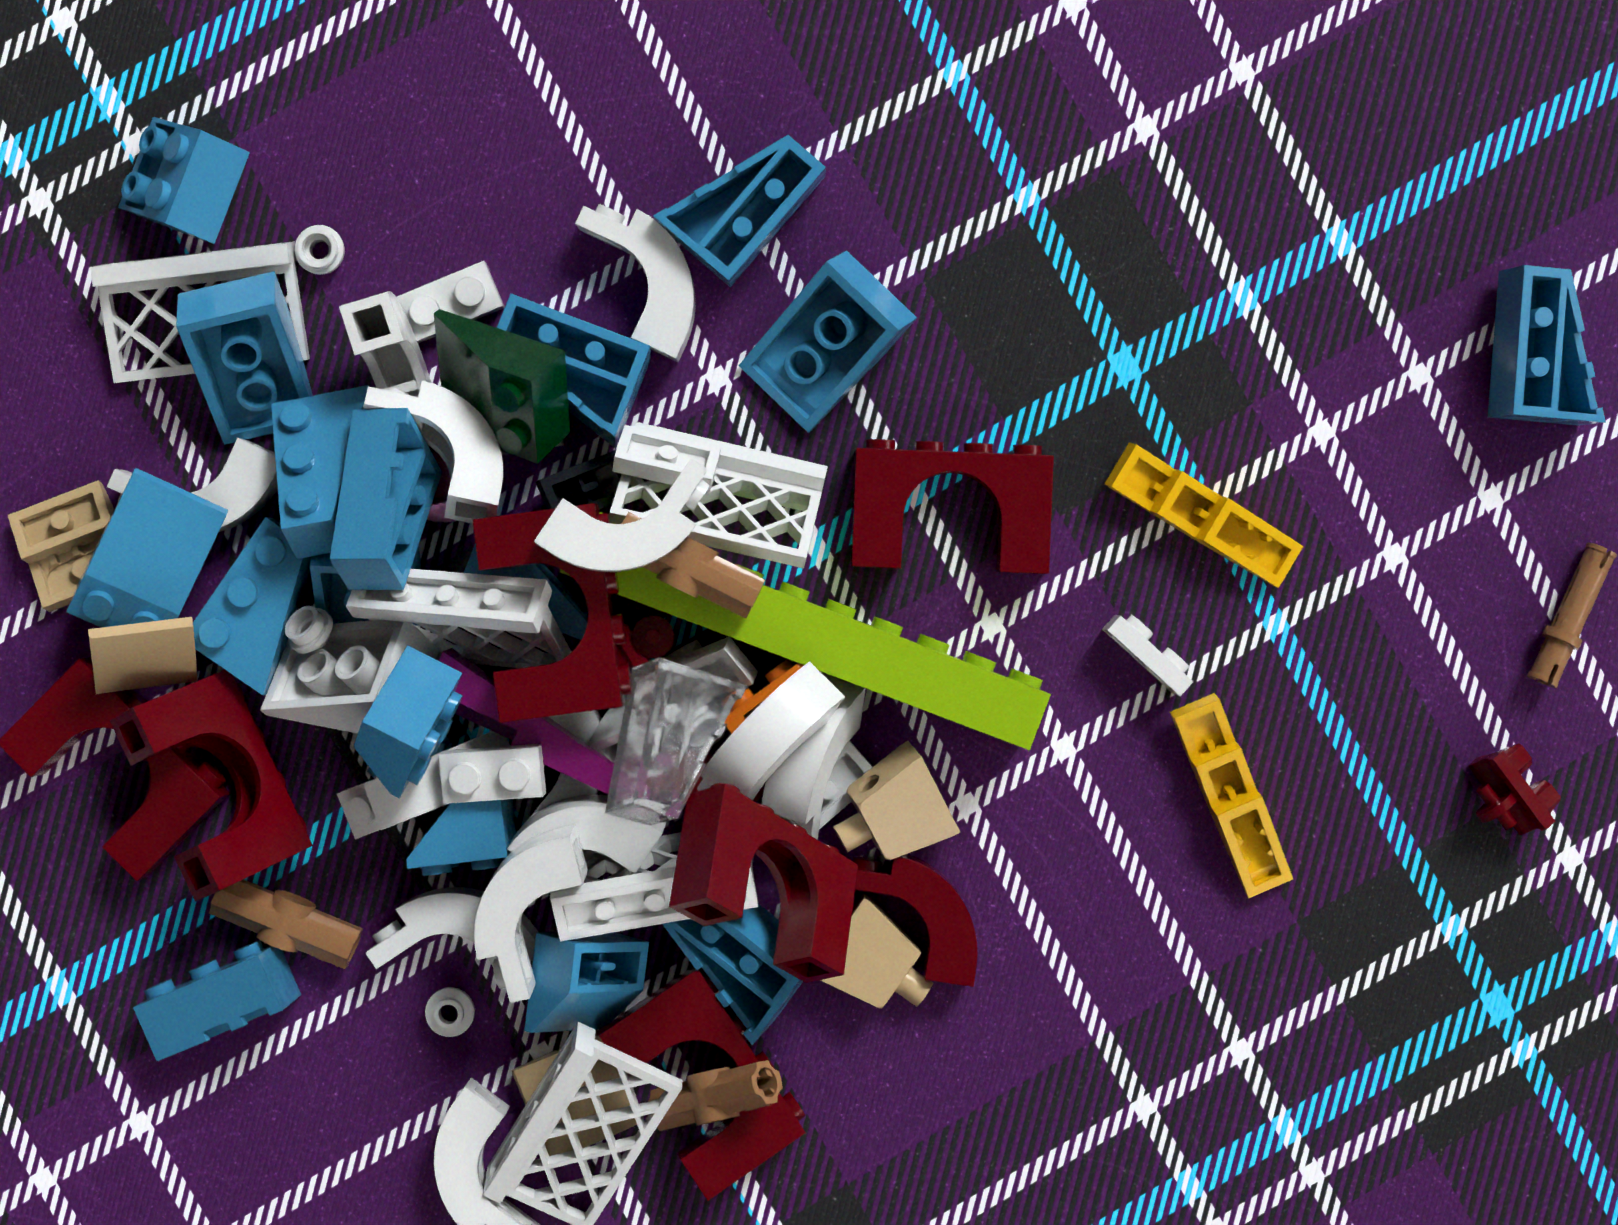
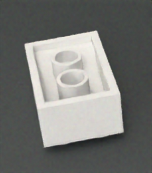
M368 620L333 624L328 642L318 650L301 654L296 652L287 642L260 711L267 716L358 734L364 717L407 645L434 659L437 658L440 649L411 622Z

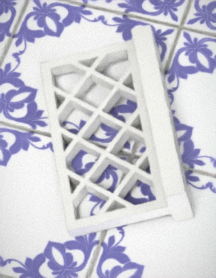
M295 241L90 267L93 287L97 286L113 383L195 374L191 363L181 364L165 352L179 333L176 327L177 318L157 303L169 287L178 286L187 292L195 290L190 286L192 284L207 283L204 287L215 285L217 281L227 280L230 282L275 271L276 274L284 273L287 289L285 301L287 305L289 304L290 315L303 361L310 359L295 261H297ZM158 289L152 298L144 294L142 290ZM130 292L146 304L131 326L115 314L112 294ZM152 310L175 326L160 347L137 331ZM118 327H120L122 330L126 332L124 336L121 338V340L119 338ZM131 337H133L153 352L154 355L143 369L125 371L122 350ZM160 358L170 365L153 368Z
M636 422L635 427L721 447L710 494L705 493L694 511H692L700 521L696 522L697 525L688 535L689 538L705 546L804 569L828 466ZM622 474L609 513L610 523L621 524L628 512L640 518L646 517L661 503V500L655 493L668 489L672 485L652 480L644 482L642 478ZM734 495L753 499L754 501L742 505ZM642 498L651 510L641 513L624 509L623 507L624 504ZM720 499L729 510L713 516L703 504ZM684 506L680 513L691 509ZM783 507L803 512L790 516ZM768 510L777 522L762 527L752 515ZM739 521L748 530V533L741 536L728 533L723 526ZM788 532L799 544V548L779 545L772 537Z
M410 569L404 590H352L346 604L348 611L354 618L369 619V621L411 622L431 631L432 633L416 626L440 649L436 658L438 661L442 652L453 648L474 664L512 668L552 664L571 653L548 607L552 589L546 579ZM458 627H461V628H463V629H465V630H467V631H469V632H471V633L477 635V637H475V636H473V635H471V634H469V633L463 631L462 629H460V628H458ZM504 631H507V632H509V633H511V634H513V635H515V636H517V637H519V638H521V639H523V640L521 641V640H519V639H517V638H515V637H513V636H511V635L505 633ZM443 638H445V639H447V640H449V641H451V642H453V643H455V644H457V645H454V644H452V643H450V642L444 640ZM489 642L492 643V644H494V645H496V646H498V647H500V648H502V649H499V648H497V647H495V646L489 644ZM536 646V647H538V648H540V649H542V650H544V651H546V652H548V653H544V652H542V651H540V650H538V649H536V648H534V647Z
M681 832L661 836L636 874L608 856L597 852L591 860L586 862L588 873L583 885L550 892V900L560 942L690 919L669 907L677 855L670 853L678 851ZM752 862L744 909L758 907ZM654 864L660 865L655 871L646 870ZM606 872L612 874L607 879H597Z
M577 1022L487 1166L483 1196L501 1204L507 1195L571 1225H594L682 1090V1080L595 1040L596 1030ZM599 1059L616 1067L620 1078L595 1084L591 1070ZM585 1081L586 1086L581 1087V1085ZM651 1083L664 1089L659 1099L639 1104L633 1087ZM625 1089L630 1106L605 1112L600 1095ZM591 1098L597 1114L572 1120L568 1110L569 1104ZM635 1118L639 1128L637 1134L615 1140L610 1124ZM601 1126L607 1142L582 1148L577 1132ZM568 1134L573 1150L549 1156L545 1146L547 1139ZM611 1154L615 1163L613 1171L592 1176L587 1160ZM578 1162L584 1178L559 1184L554 1168ZM545 1170L550 1186L534 1190L520 1182L527 1174ZM581 1191H589L592 1203L586 1212L568 1205L564 1197L565 1195Z

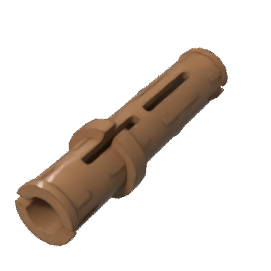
M1594 543L1586 544L1585 551L1551 626L1545 625L1542 636L1545 639L1527 677L1532 680L1538 679L1537 682L1557 689L1559 680L1573 650H1579L1582 639L1579 636L1608 571L1617 557L1615 552L1608 551L1607 553V548Z

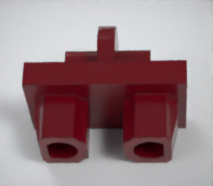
M660 616L644 617L635 624L634 629L630 623L624 624L626 644L617 645L620 665L629 664V668L634 667L638 674L654 666L655 663L652 658L664 656L671 650L674 644L675 633L672 625Z
M1519 743L1507 746L1498 752L1477 757L1468 767L1482 784L1476 790L1485 802L1476 812L1480 821L1487 823L1497 818L1505 830L1514 827L1519 835H1524L1535 829L1547 830L1555 822L1550 813L1560 802L1561 796L1552 784L1545 780L1534 782L1531 786L1528 785L1521 774L1532 765V757L1523 745Z

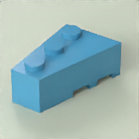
M1522 265L1499 271L1488 405L1489 418L1567 425L1606 423L1603 407L1598 408L1591 380V378L1595 377L1592 362H1587L1581 332L1585 331L1571 269Z
M368 385L271 404L281 530L297 559L330 553L353 409L364 408Z
M408 408L353 409L334 534L330 549L331 564L337 570L348 590H404L442 475L435 457Z
M258 940L234 951L233 953L237 960L219 967L217 960L214 959L188 971L192 979L175 986L172 979H168L144 990L147 999L134 1006L133 1009L156 1061L210 1040L211 1037L230 1029L233 1031L247 1025L248 1021L268 1013L271 1016L283 1011L302 994L283 951L270 945L264 948L262 941Z

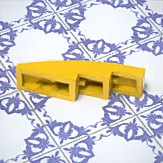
M1128 443L1105 482L1106 486L1274 587H1280L1303 548L1301 544L1233 500L1220 496L1185 472L1174 469L1137 444Z
M1213 693L1171 711V717L1192 770L1247 897L1251 898L1293 880L1264 799L1256 789L1242 749L1235 741L1218 696Z

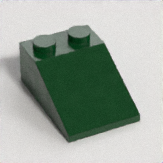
M441 309L437 310L434 313L441 387L456 393L479 411L493 430L501 451L538 464L570 433L565 350Z

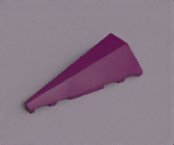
M453 648L442 652L439 661L462 672L455 692L463 695L455 712L456 715L512 740L510 746L542 744L544 765L645 812L648 810L655 792L550 717L500 723L494 677Z

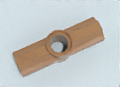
M628 512L621 524L635 522L642 518ZM689 537L668 555L644 566V568L656 573L657 579L695 598L700 595L744 618H747L765 582V579L759 577V575L719 557V552Z
M244 879L216 892L209 911L211 915L257 933L259 940L272 947L288 952H298L299 950L343 969L348 967L363 931L361 927L315 909L316 905L304 897L283 890H275L273 892Z
M766 1060L733 1069L724 1067L686 1076L687 1081L682 1082V1090L657 1128L659 1131H664L696 1123V1126L738 1117L741 1111H750L777 1103L778 1094L783 1089L780 1073ZM658 1087L651 1090L648 1102L659 1099L664 1089Z

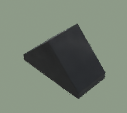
M616 450L536 481L535 483L546 508H556L562 498L574 506L595 503L599 505V512L611 507L622 475L612 471Z

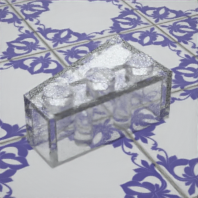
M657 658L633 667L631 672L633 694L627 695L605 813L649 826L678 819L706 766L703 762L715 739L722 736L727 726L724 723L735 701L742 698L748 685L663 658Z

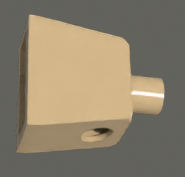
M909 741L901 744L849 785L846 791L858 813L833 826L847 853L872 839L886 860L895 859L960 833L922 756Z
M863 892L852 909L844 975L820 981L880 1009L885 1006L894 992L917 1007L924 1000L933 985L932 981L925 980L922 974L912 968L921 954L920 947L870 896Z

